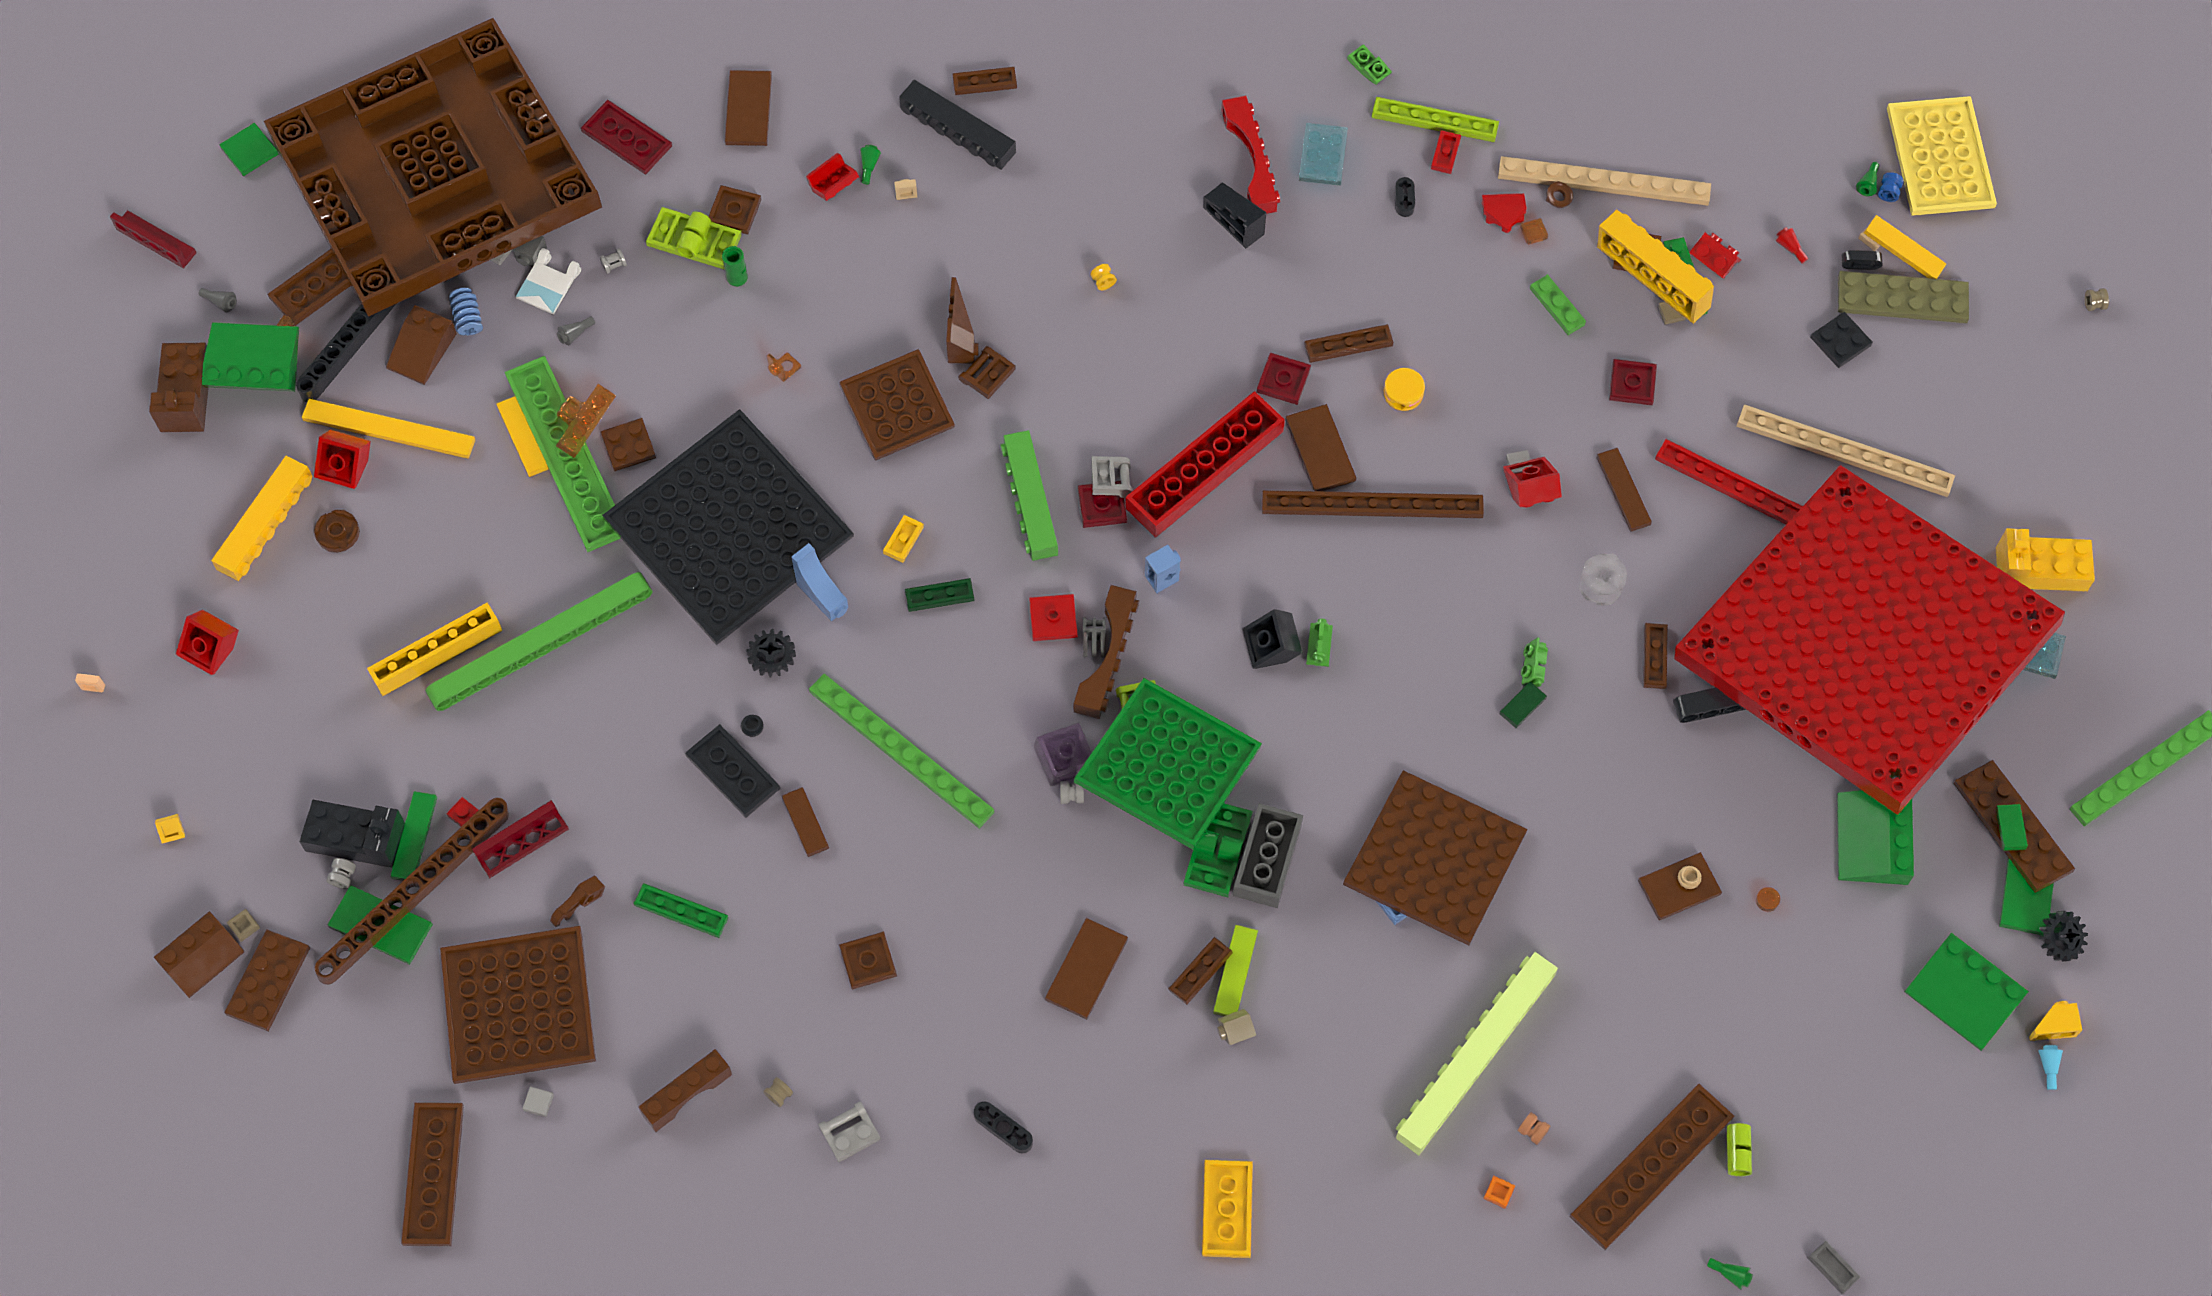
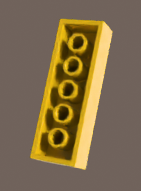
M1616 209L1599 225L1597 248L1612 260H1616L1627 272L1694 324L1711 308L1714 290L1712 282L1698 274L1693 266L1684 263L1675 252H1670L1665 248L1660 240L1651 237L1645 228L1632 222L1627 214H1622Z

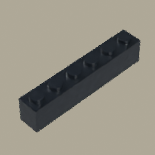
M915 79L899 96L900 108L905 114H911L916 117L923 125H929L934 128L938 134L947 136L956 145L965 147L972 155L981 157L992 167L996 166L1002 170L1016 153L1015 140Z

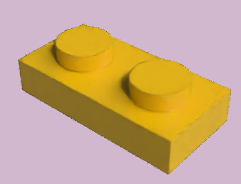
M903 515L883 549V554L903 563L922 532L924 524Z

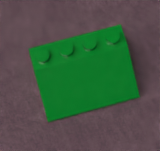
M212 322L203 362L202 385L209 388L295 392L299 327Z
M1863 790L1839 792L1837 794L1838 880L1908 885L1914 876L1912 799L1897 815Z
M1951 933L1904 992L1982 1051L2029 991Z

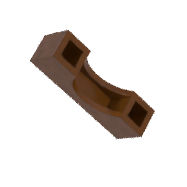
M714 1049L638 1106L642 1116L656 1133L672 1121L678 1111L690 1099L705 1090L716 1088L732 1075L730 1066L718 1051Z

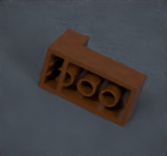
M206 342L162 343L157 392H151L149 413L160 432H204L209 388L202 385L203 362L207 348Z

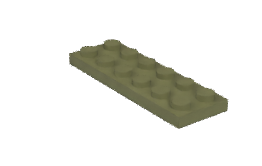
M1840 271L1838 274V312L1843 313L1845 311L1851 314L1967 323L1969 320V282Z

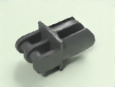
M1083 617V657H1087L1088 640H1092V657H1096L1097 640H1101V657H1105L1106 617H1103V620H1096V617H1093V620H1086V617Z

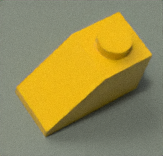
M2068 1001L2054 1003L2029 1036L2030 1041L2077 1037L2082 1031L2077 1003L2069 1004Z

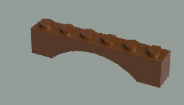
M1110 585L1105 601V615L1112 634L1110 648L1100 667L1089 678L1079 684L1073 703L1074 713L1100 719L1102 712L1106 713L1109 699H1106L1108 692L1112 693L1115 679L1112 678L1114 672H1119L1121 665L1119 655L1120 652H1125L1127 646L1125 636L1127 632L1130 633L1134 621L1131 619L1132 613H1137L1140 600H1136L1137 591Z

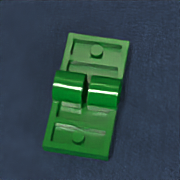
M1223 804L1192 852L1183 882L1184 886L1228 898L1253 811Z

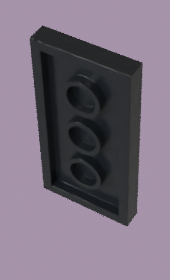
M720 724L685 752L686 757L745 818L780 789V785Z

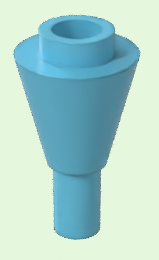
M2045 1045L2043 1050H2039L2045 1074H2047V1090H2057L2056 1074H2058L2063 1050H2058L2056 1045Z

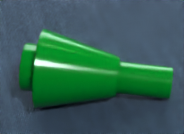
M865 145V147L860 149L863 170L862 184H870L871 173L881 154V151L874 145Z
M1872 162L1869 171L1856 184V190L1861 195L1873 196L1876 194L1879 163Z
M1710 1258L1707 1267L1720 1272L1722 1276L1740 1290L1744 1286L1748 1288L1753 1277V1274L1750 1273V1267L1724 1264L1713 1258Z

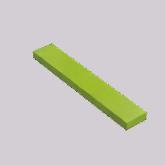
M1376 97L1372 112V118L1440 132L1442 130L1490 142H1495L1499 121L1381 97Z

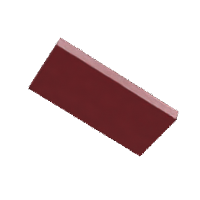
M609 100L581 127V132L645 175L672 147L671 141Z

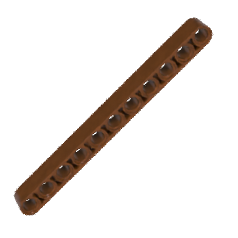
M493 798L488 801L326 952L315 964V973L319 981L326 985L336 982L408 912L414 909L473 853L472 849L486 841L509 818L505 800ZM496 808L503 809V812L500 814L492 813ZM479 824L487 825L483 830L475 829ZM467 839L470 841L466 846L459 845L461 840ZM446 855L453 856L452 860L448 862L442 861V858ZM428 871L436 872L435 876L431 878L425 877V874ZM411 887L419 888L414 894L408 893ZM394 903L402 904L397 910L390 908ZM377 919L385 920L380 926L373 925ZM360 935L367 936V939L363 942L356 941ZM349 951L348 957L343 959L338 957L341 952ZM324 968H332V972L330 974H321V971Z

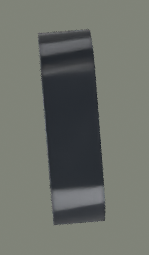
M1408 177L1398 179L1395 185V208L1398 215L1402 217L1411 216L1415 209V185L1412 179ZM1403 185L1406 186L1407 193H1403ZM1403 201H1407L1408 209H1404Z
M1849 250L1841 255L1842 267L1846 269L1876 270L1883 266L1882 253L1878 251Z

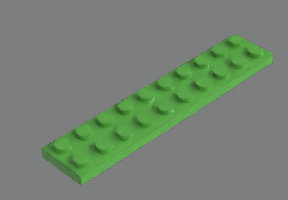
M540 357L504 372L587 552L621 539L603 519L602 515L615 506L546 357Z

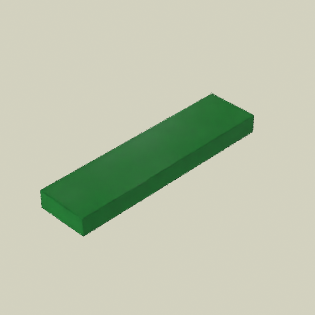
M413 792L391 872L392 879L404 881L419 867L437 802L436 795Z
M645 883L642 884L634 901V906L717 938H720L729 918L724 913Z

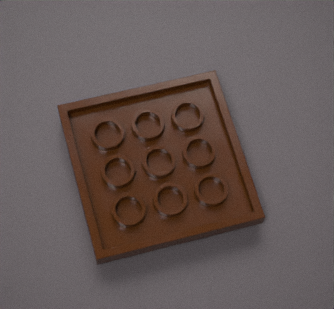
M919 349L839 382L875 461L955 427L954 421Z

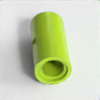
M1734 1123L1727 1125L1728 1174L1731 1176L1741 1177L1752 1174L1751 1126L1748 1124Z

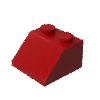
M329 430L319 436L314 478L355 489L367 465L371 441L334 430Z
M1545 456L1503 466L1512 498L1519 507L1527 508L1537 503L1552 502L1554 499L1562 497L1560 474ZM1532 465L1524 468L1522 472L1513 473L1511 471L1512 469Z
M202 609L186 617L176 655L210 675H214L233 650L239 630Z

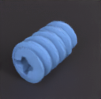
M459 288L449 294L455 329L458 334L463 336L475 335L483 330L482 320L479 316V306L476 302L477 297L475 294H472L469 288Z

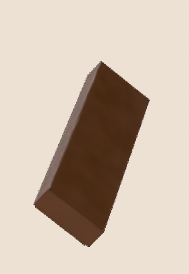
M1386 324L1306 340L1304 345L1309 363L1391 347L1394 342L1389 325Z
M1615 448L1597 454L1596 458L1630 532L1650 526L1652 524L1650 516L1619 449Z

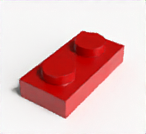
M1441 130L1431 170L1448 174L1452 173L1461 140L1460 134Z

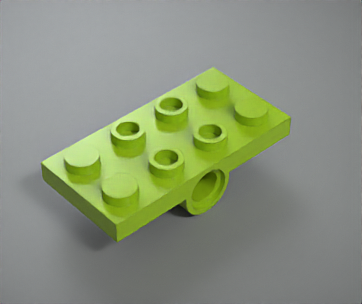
M662 207L646 240V244L658 250L724 269L723 251L731 246L737 247L742 234L740 230L711 222V219L701 212L694 211L691 215H687Z

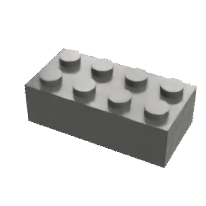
M1261 803L1258 804L1235 881L1233 896L1278 908L1302 827L1303 815Z

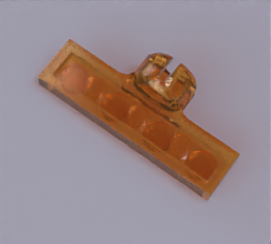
M597 384L585 402H581L573 396L567 397V401L562 404L560 411L558 410L557 416L568 424V429L556 447L575 458L616 395L600 384Z

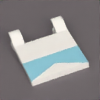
M542 248L533 268L517 293L516 299L554 315L572 282L580 274L581 268L579 263L572 261L567 273L564 274L546 266L551 260V254H549V250Z

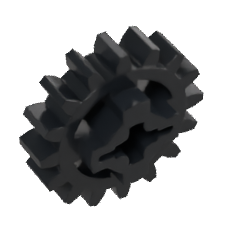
M771 629L770 633L767 634L765 630H762L761 637L755 634V642L749 641L751 649H746L747 656H749L747 658L748 663L752 664L753 671L759 669L761 676L765 672H768L769 678L772 677L774 672L781 676L780 671L782 669L788 672L787 665H794L793 657H796V652L793 649H795L794 642H790L789 635L783 637V631L780 630L778 634H775L774 629Z
M2056 911V913H2050L2049 918L2043 919L2045 927L2039 928L2043 932L2039 939L2044 940L2041 948L2048 949L2047 956H2053L2055 961L2061 960L2066 962L2078 959V954L2084 953L2082 946L2088 944L2084 941V937L2088 936V933L2082 930L2086 925L2079 924L2080 916H2074L2072 911Z

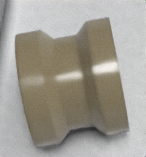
M2100 288L2098 291L2087 290L2085 292L2086 309L2088 311H2094L2096 308L2106 310L2109 306L2107 290L2105 288Z
M776 1077L773 1080L772 1086L766 1088L763 1093L775 1105L781 1107L784 1104L785 1098L791 1097L793 1091L781 1079Z

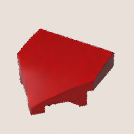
M1524 193L1482 195V207L1484 215H1486V223L1497 224L1502 227L1503 232L1509 233L1512 226L1524 221V214L1527 211Z

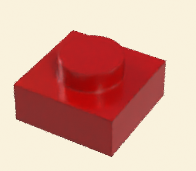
M461 797L446 814L451 820L462 827L479 809Z

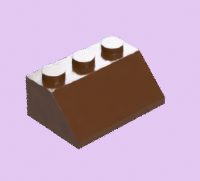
M209 911L155 955L154 959L187 997L190 998L240 957L244 950Z

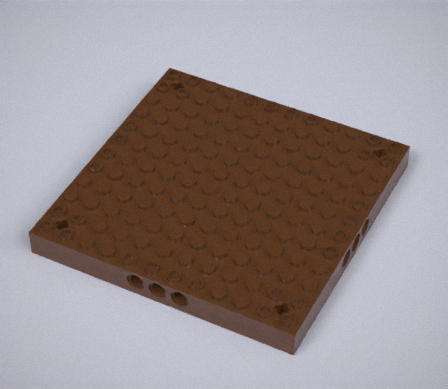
M494 18L264 121L275 147L368 317L602 208L598 191Z

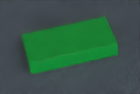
M1997 805L1996 814L2003 851L2026 850L2028 844L2021 805Z

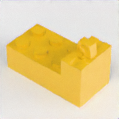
M2006 528L1996 546L1997 568L2030 589L2088 591L2095 581L2092 540L2029 537V529Z

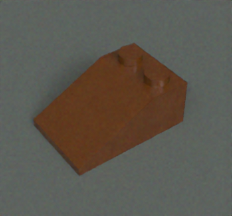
M414 305L402 325L386 368L425 385L457 334L453 322Z

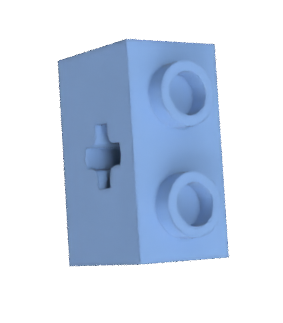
M1169 545L1145 557V577L1156 593L1179 581L1181 558L1176 550L1172 551Z

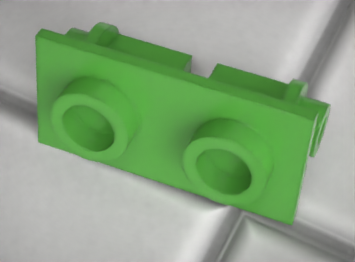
M1320 618L1318 622L1310 623L1306 665L1329 667L1333 625H1328L1326 619Z
M1540 638L1534 639L1524 648L1525 661L1521 670L1523 686L1533 682L1536 687H1540L1544 683L1546 668L1538 664H1546L1548 648L1546 643L1539 642Z

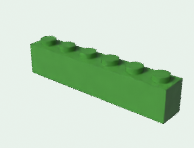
M1030 431L1003 435L1004 444H1000L1002 456L1008 459L1005 467L1007 476H1012L1013 482H1010L1012 496L1016 495L1018 500L1014 503L1017 515L1021 514L1022 521H1019L1021 533H1026L1027 540L1024 541L1026 553H1031L1032 561L1058 556V544Z

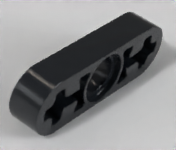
M979 1102L975 1106L974 1118L978 1124L1018 1153H1027L1031 1150L1033 1137L1029 1131L989 1102ZM989 1109V1115L995 1119L992 1126L989 1125L991 1124V1119L987 1116L980 1118L979 1110L985 1111ZM1005 1121L1009 1123L1010 1130L1007 1133H1000L996 1129L997 1124ZM1014 1129H1017L1015 1134L1020 1139L1024 1138V1136L1027 1137V1145L1022 1144L1018 1146V1140L1012 1136Z

